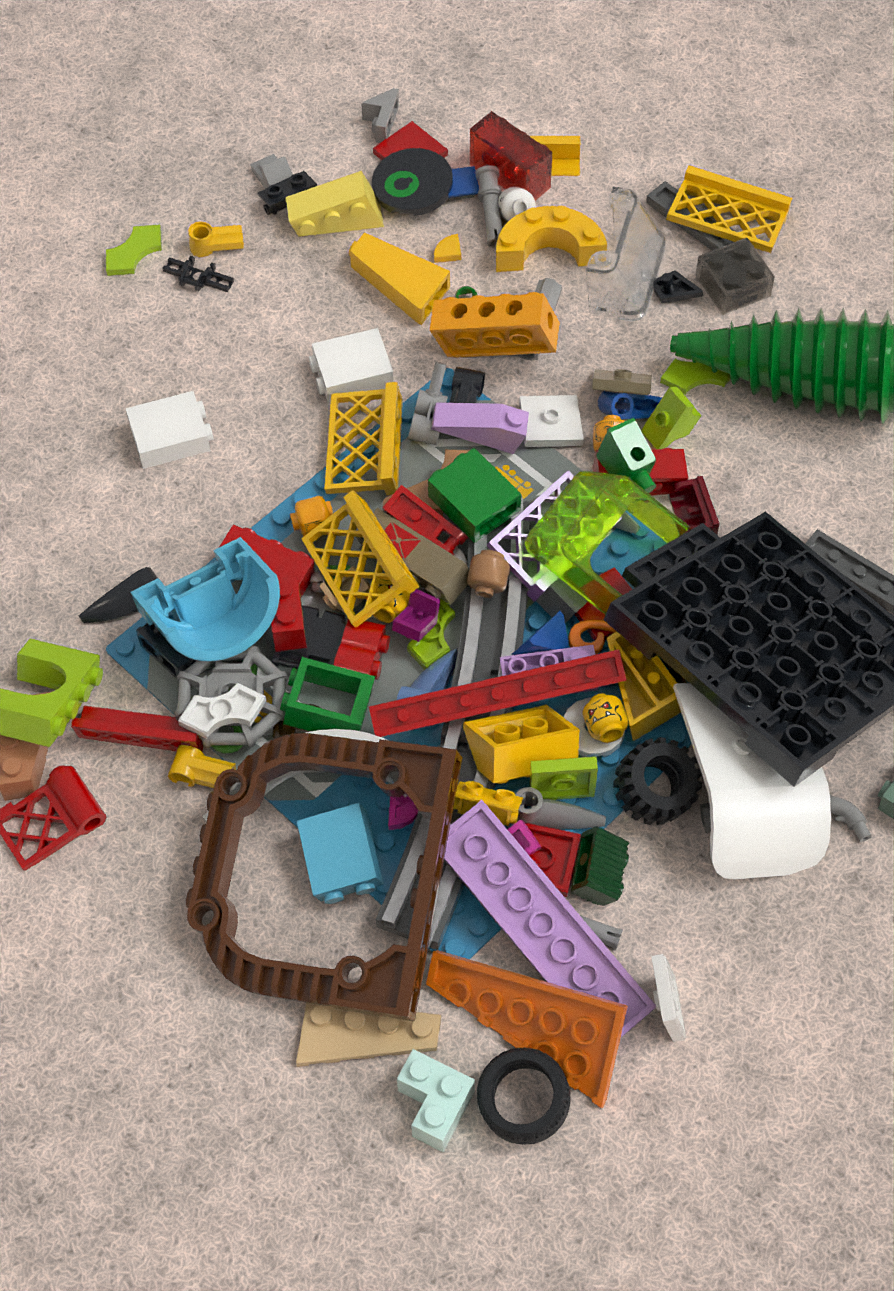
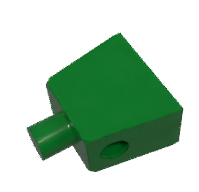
M634 417L609 428L596 454L597 459L620 489L625 490L635 485L641 496L650 493L656 488V484L649 475L656 463V458Z

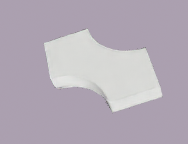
M239 683L229 692L218 697L206 698L194 695L179 718L178 723L179 726L197 733L206 739L216 729L227 724L240 723L251 726L266 703V696Z

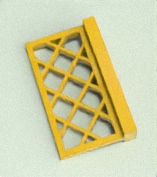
M689 165L679 191L668 211L666 220L771 253L782 226L787 219L792 198ZM686 194L695 196V198L689 199ZM712 202L720 204L722 206L715 207ZM704 203L708 210L698 212L694 206ZM687 208L691 214L682 215L676 213V211ZM738 210L748 214L741 216ZM730 212L734 218L724 220L720 214ZM713 216L716 223L710 224L703 219ZM764 218L769 219V220H773V221H776V222L767 224L766 221L764 220ZM756 220L760 226L750 229L746 222ZM739 224L743 231L735 232L729 227ZM765 233L770 240L769 242L757 239L755 235Z
M387 382L385 389L331 394L324 487L326 494L349 493L352 490L355 492L385 490L387 496L394 494L398 489L403 398L397 382ZM381 399V404L374 411L369 410L365 406L371 400ZM351 402L354 404L345 414L338 410V403ZM361 410L368 416L357 425L351 418ZM375 421L380 425V428L372 435L363 430L371 422ZM346 423L353 429L342 438L336 432ZM358 434L362 435L366 440L357 448L349 444ZM373 444L379 451L371 459H368L362 453ZM345 447L351 453L340 462L335 458V454ZM358 457L365 464L354 473L347 466ZM370 469L377 473V480L364 481L361 479ZM341 471L350 476L343 483L333 484V478Z
M352 490L343 497L346 501L345 505L301 539L351 624L358 627L404 590L411 594L420 586L367 502ZM347 515H350L349 529L338 530L340 521ZM322 535H328L325 548H315L313 542ZM336 536H346L343 550L333 549ZM354 537L364 538L361 551H351ZM330 556H341L337 570L327 568ZM349 557H359L356 571L345 570ZM367 558L377 559L374 572H364ZM343 577H354L350 591H341L340 587ZM362 578L372 579L369 593L358 592ZM380 579L390 580L393 586L385 593L378 594L377 590ZM356 598L367 599L365 608L358 614H355L353 608Z

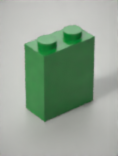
M475 448L467 453L459 454L450 465L444 469L436 470L428 479V497L474 543L521 511L522 494Z

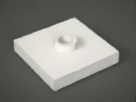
M577 395L520 396V410L529 412L527 433L524 438L525 447L583 446L584 438Z
M663 954L651 956L657 990L653 991L657 1011H661L662 1021L672 1041H684L686 1033L676 977L666 956Z

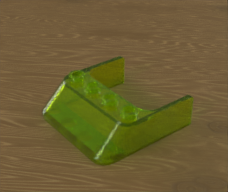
M584 470L578 472L529 532L525 538V547L531 556L606 615L610 603L621 597L622 594L592 570L590 558L623 513L627 510L667 543L685 534L689 526L630 478L622 475Z

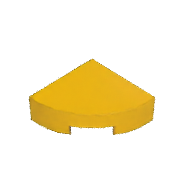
M458 234L447 236L437 244L434 251V263L462 260Z

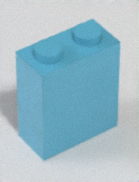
M360 803L297 820L312 893L318 900L324 901L325 904H333L344 900V895L355 892L357 895L369 894L376 890V886L384 884L367 810Z

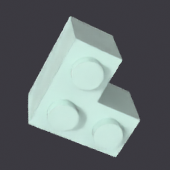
M413 1049L397 1077L398 1091L423 1103L411 1125L412 1137L444 1152L475 1093V1079Z

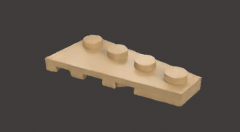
M306 1003L296 1067L317 1063H335L351 1059H369L377 1056L410 1054L413 1049L420 1053L437 1051L441 1015L416 1012L415 1021Z

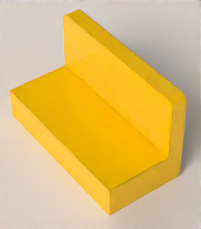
M527 136L526 174L528 176H579L580 136Z

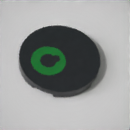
M422 148L403 149L390 154L377 165L372 176V188L375 197L384 209L391 213H395V211L413 213L414 216L423 215L439 208L449 198L448 194L453 185L452 169L447 160L434 151Z

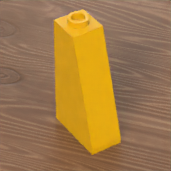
M365 232L358 241H354L350 246L351 268L418 324L422 325L430 315L434 300L442 299L450 288L449 270Z

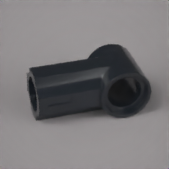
M456 367L449 403H476L477 398L481 397L483 392L485 372Z

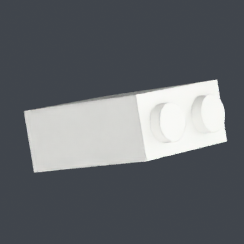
M378 328L312 343L313 355L309 356L312 373L318 372L319 377L316 378L317 389L320 395L325 394L328 403H331V394L385 389L387 382H394L393 370Z
M194 391L126 408L130 428L143 469L211 451L209 441L214 440L210 424H204L203 418H206L205 408L202 401H196Z

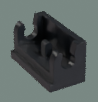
M146 623L143 627L140 626L136 630L140 646L176 679L180 671H185L197 661L176 651L154 624L149 625Z

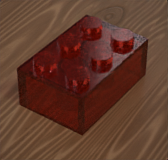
M493 111L470 128V166H475L476 170L488 165L497 167L500 173L499 178H497L498 185L505 190L509 187L525 189L532 194L535 201L551 188L552 151L547 146L540 144L526 132L519 130Z

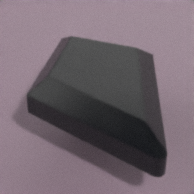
M676 270L664 273L662 276L650 281V285L661 303L703 296L702 289Z

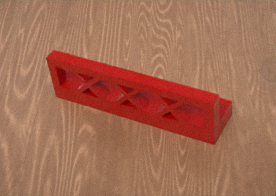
M83 706L81 718H74L71 724L77 736L83 739L177 751L179 746L188 745L203 752L204 747L203 741L197 733L179 726L176 717Z

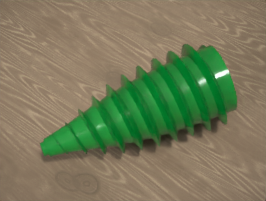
M844 307L836 320H825L822 308H820L814 320L804 321L798 308L793 319L781 322L776 310L771 321L758 324L753 314L748 325L734 327L731 321L729 328L716 330L709 328L708 331L678 333L677 336L672 335L670 352L675 353V356L692 360L693 363L698 362L712 368L713 373H716L718 370L730 375L733 385L740 378L750 382L751 391L754 396L762 386L771 390L774 403L779 400L783 393L792 395L795 409H798L804 398L813 400L817 414L820 413L826 402L835 404L838 418L842 416L847 406L857 409L860 421L864 419L869 410H875L879 412L882 425L890 413H894V324L891 322L888 310L880 323L870 322L866 309L858 321H848Z

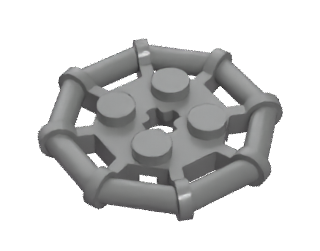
M252 645L238 655L224 659L243 660L242 664H223L221 660H197L185 671H180L177 675V680L179 681L177 710L174 712L177 721L190 703L192 686L198 687L199 696L206 698L221 696L229 692V689H232L237 683L264 695V688L273 686L272 704L266 702L261 709V712L268 715L251 729H249L248 725L240 723L224 725L240 726L243 733H217L218 728L207 739L198 735L205 747L211 748L212 745H248L250 748L255 746V742L279 721H284L285 711H281L280 707L286 690L288 676L285 671H280L260 652V648ZM211 664H215L216 667L213 668V673L208 677L207 675L203 678L198 676ZM256 664L267 676L262 678L258 675L256 676L252 673L251 666Z

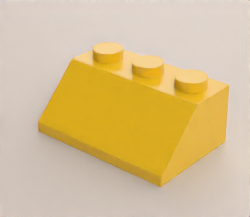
M548 705L463 722V729L477 769L492 783L503 784L511 779L530 777L531 761L578 758L580 729Z

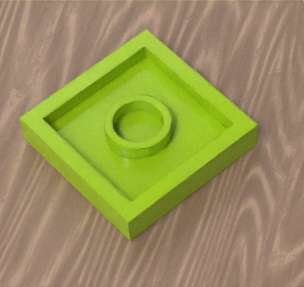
M597 757L531 761L529 787L535 788L541 793L543 799L549 800L594 797L598 772Z

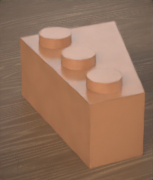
M0 735V791L5 801L25 798L39 789L49 747Z

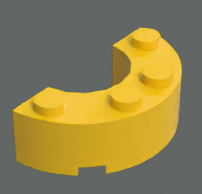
M566 206L532 207L519 213L505 224L496 243V272L523 270L524 262L530 254L538 249L547 247L567 251L575 258L578 267L606 265L607 241L601 228L588 216Z

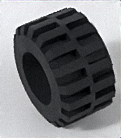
M659 737L655 741L651 738L637 745L620 761L621 764L615 771V775L618 777L613 781L614 788H619V792L615 796L617 801L623 800L625 803L621 807L625 813L631 810L633 812L631 818L638 821L642 817L644 818L643 824L651 825L656 821L657 825H662L667 821L675 820L692 807V804L700 796L697 792L702 789L703 782L697 781L702 776L700 769L695 768V764L698 761L695 756L692 758L688 756L687 753L690 750L686 746L680 749L677 747L679 742L673 739L666 743V738ZM645 767L658 768L667 775L671 784L669 797L659 796L649 789L644 778Z

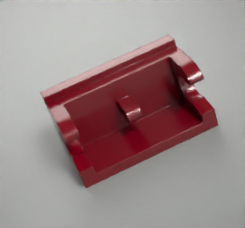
M703 475L697 476L695 479L675 483L673 486L676 492L670 493L669 499L681 534L683 535L703 523L718 535L720 523Z

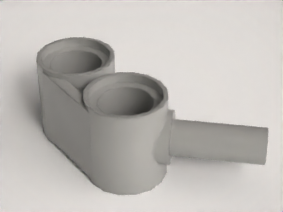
M435 362L429 389L425 391L419 390L408 439L437 445L440 432L431 430L435 404L447 403L448 396H444L440 392L447 366L445 363Z

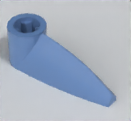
M453 649L431 664L418 676L410 687H401L397 700L446 689L456 665L458 650Z

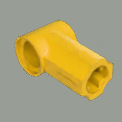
M199 221L191 224L188 229L190 251L196 257L209 256L213 251L244 249L242 225L212 227L209 223Z
M181 745L177 749L167 777L174 783H177V781L189 783V787L199 784L214 788L217 777L227 769L236 770V764L205 756L202 751L195 747Z

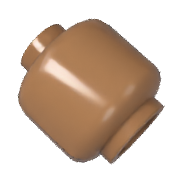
M482 550L480 554L472 557L467 575V583L471 588L475 589L476 595L492 598L493 594L501 593L505 590L510 565L504 559L505 556L502 553L493 550Z

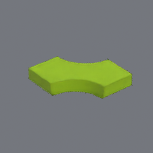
M161 225L133 226L130 237L123 244L115 248L106 249L107 276L135 274L136 266L142 258L150 253L162 251Z
M675 358L662 375L660 383L668 387L677 386L686 395L689 390L699 385L714 384L725 387L731 377L720 370L713 373L711 367L701 363L682 361Z
M441 599L437 624L419 642L412 639L407 645L409 654L424 670L450 652V647L444 639V633L448 624L455 618V611Z

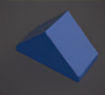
M559 611L543 624L511 655L569 648L565 618L562 612Z

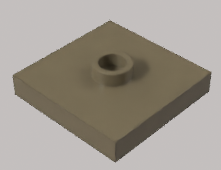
M595 369L592 389L649 395L652 375L632 373L630 370L616 369L615 371Z

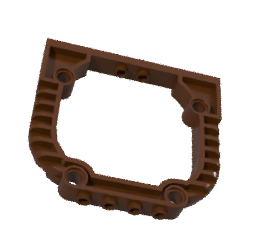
M312 733L287 734L264 743L252 755H248L240 763L237 770L227 769L217 777L213 792H210L207 798V810L209 813L207 822L202 825L200 831V842L202 843L200 854L196 856L193 863V874L195 875L193 887L188 890L186 896L188 923L194 930L202 934L207 953L219 972L234 985L254 994L415 1021L463 759L457 749L379 739V742ZM306 770L374 779L377 786L387 796L394 798L406 794L414 802L423 817L430 819L424 855H420L417 861V875H420L418 888H413L410 905L411 908H414L407 946L393 944L385 952L367 962L354 955L346 956L337 963L335 969L263 959L248 953L237 942L235 935L238 926V913L234 904L227 896L244 817L254 813L261 806L268 782L290 771ZM398 771V780L392 784H386L387 776L391 772ZM235 783H241L240 790L236 794L230 795V788ZM208 911H213L212 921L207 925H203L202 918L204 914ZM360 967L362 970L360 979L355 983H349V972L353 968Z

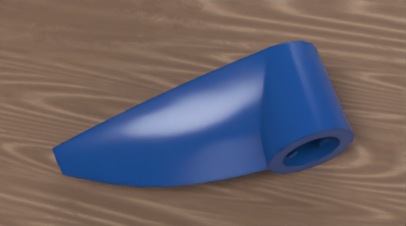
M603 391L598 399V407L602 413L617 415L621 419H631L633 417L634 419L649 418L662 397Z

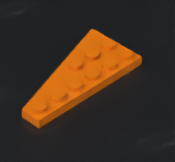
M433 951L426 985L457 1007L467 1010L478 1018L477 1021L486 1027H491L515 1048L537 1049L552 1057L563 1070L570 1087L580 1090L600 1108L605 1106L628 1005L443 951Z

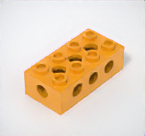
M529 292L523 295L500 294L499 296L490 297L475 295L471 298L447 297L434 300L429 331L447 357L556 353L560 322L544 293Z

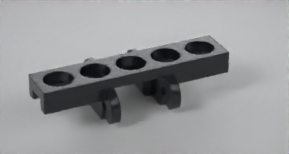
M190 256L189 260L185 262L169 257L167 265L163 266V272L179 277L180 286L183 287L185 284L195 286V291L198 292L204 285L228 292L234 283L233 277L215 272V263L211 262L210 267H207L205 271L193 268L195 263L193 256ZM174 264L179 266V269L177 270L169 266ZM201 272L197 280L193 278L195 273ZM215 277L216 282L211 281V278ZM224 280L227 281L229 285L227 286L224 284H220L219 282Z

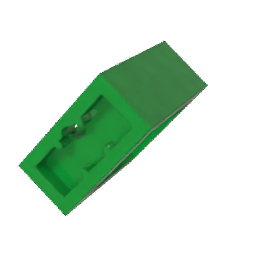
M302 657L299 668H292L288 686L292 687L291 693L285 692L281 702L280 710L285 711L283 724L311 732L329 729L361 731L375 676ZM304 681L355 694L356 699L351 715L298 702Z

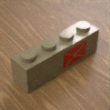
M377 508L373 512L418 585L424 588L425 593L451 605L468 585L467 575L469 568L466 563ZM356 537L357 540L359 541V543L361 544L360 547H359V549H360V551H361V550H362V546H363V542H364V538H363V537Z

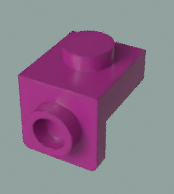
M416 589L410 594L408 607L393 620L392 631L419 642L437 624L440 600Z

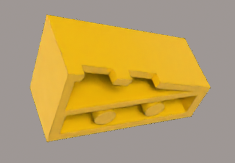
M616 632L607 637L609 651L620 650L627 681L618 682L632 739L635 741L681 713L673 688L677 682L658 656L649 660Z

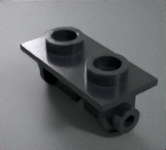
M305 171L293 174L279 183L270 185L257 194L266 203L263 205L266 214L270 215L273 213L276 215L278 211L287 207V196L316 187L317 183Z

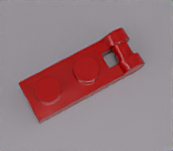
M403 485L396 490L383 506V511L452 555H455L453 551L459 544L463 545L468 539L461 530ZM443 531L450 536L444 544L437 539Z

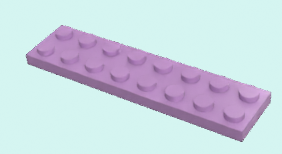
M483 800L450 825L444 857L445 862L545 982L628 1005L621 1037L656 1008L653 1001Z

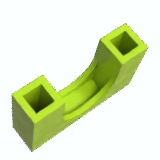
M30 638L17 653V680L48 687L55 691L46 694L29 695L0 688V735L50 747L58 736L63 735L67 723L70 719L76 717L82 703L88 701L93 688L100 685L103 676V669L99 668L100 655Z

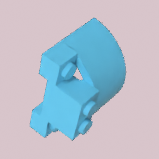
M241 537L213 550L217 561L167 586L157 578L131 592L138 612L149 625L154 624L170 645L188 658L199 661H219L238 655L255 644L263 636L275 617L280 599L278 577ZM232 579L242 580L237 594L230 582ZM170 611L172 612L175 620L168 618Z

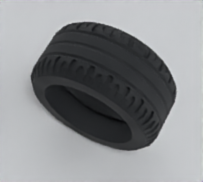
M526 1047L513 1048L494 1057L484 1068L478 1081L477 1103L483 1119L489 1128L500 1138L521 1145L535 1144L555 1134L567 1118L571 1102L569 1084L559 1064L546 1053ZM519 1069L540 1071L550 1080L553 1088V1100L548 1111L540 1119L528 1124H515L505 1120L499 1114L495 1105V1093L499 1083L509 1073Z

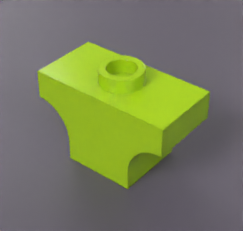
M677 386L669 387L641 429V432L656 449H663L668 447L673 441L689 435L702 415Z

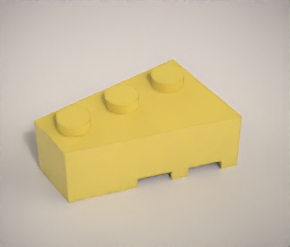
M362 171L286 197L289 223L298 237L384 227L381 206L377 202L374 191Z

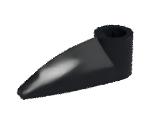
M150 567L138 570L78 615L83 623L102 622L137 611L138 609L131 592L157 579V575Z

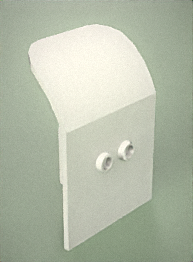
M690 683L675 684L673 688L709 795L711 820L710 857L716 873L726 879L786 876L817 865L826 854L831 829L829 786L823 768L821 767L793 787L745 745L749 735Z

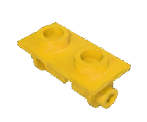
M475 781L459 782L453 808L458 810L457 813L465 814L483 800L503 825L509 826L510 823H517L518 810L523 797L516 796L514 792L505 789L496 791L484 788L482 784Z

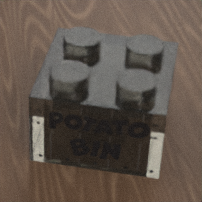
M748 238L698 256L695 276L722 315L771 297L775 276Z

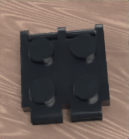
M302 605L307 648L278 652L275 650L272 663L277 668L281 665L298 669L302 657L331 665L334 664L346 626V615L325 610L322 618H319V609Z

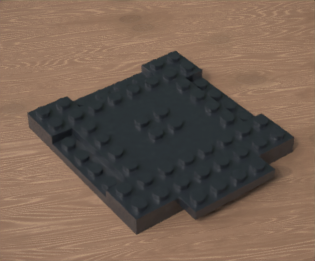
M766 511L721 538L702 523L625 567L622 577L634 589L610 603L604 621L649 660L658 655L749 735L745 745L793 787L831 761L840 748L894 710V616Z

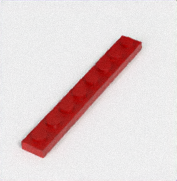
M618 649L369 706L374 733L376 736L382 737L627 680L620 650Z

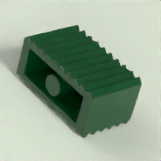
M598 826L582 832L571 894H576V896L592 902V904L602 906L618 901L624 889V884L621 881L623 880V870L629 860V854L627 853L629 841Z

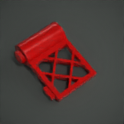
M61 765L50 772L45 785L17 804L13 805L12 802H9L0 808V835L21 868L26 871L78 836L86 835L105 823L107 817L73 766ZM46 796L50 801L47 815L32 813L35 803ZM55 810L59 816H54ZM14 817L24 818L20 833L7 832L3 823ZM31 819L45 821L41 836L27 835ZM52 822L63 823L69 830L59 838L48 837ZM11 838L18 839L16 845ZM24 840L39 842L37 853L25 860L20 853Z

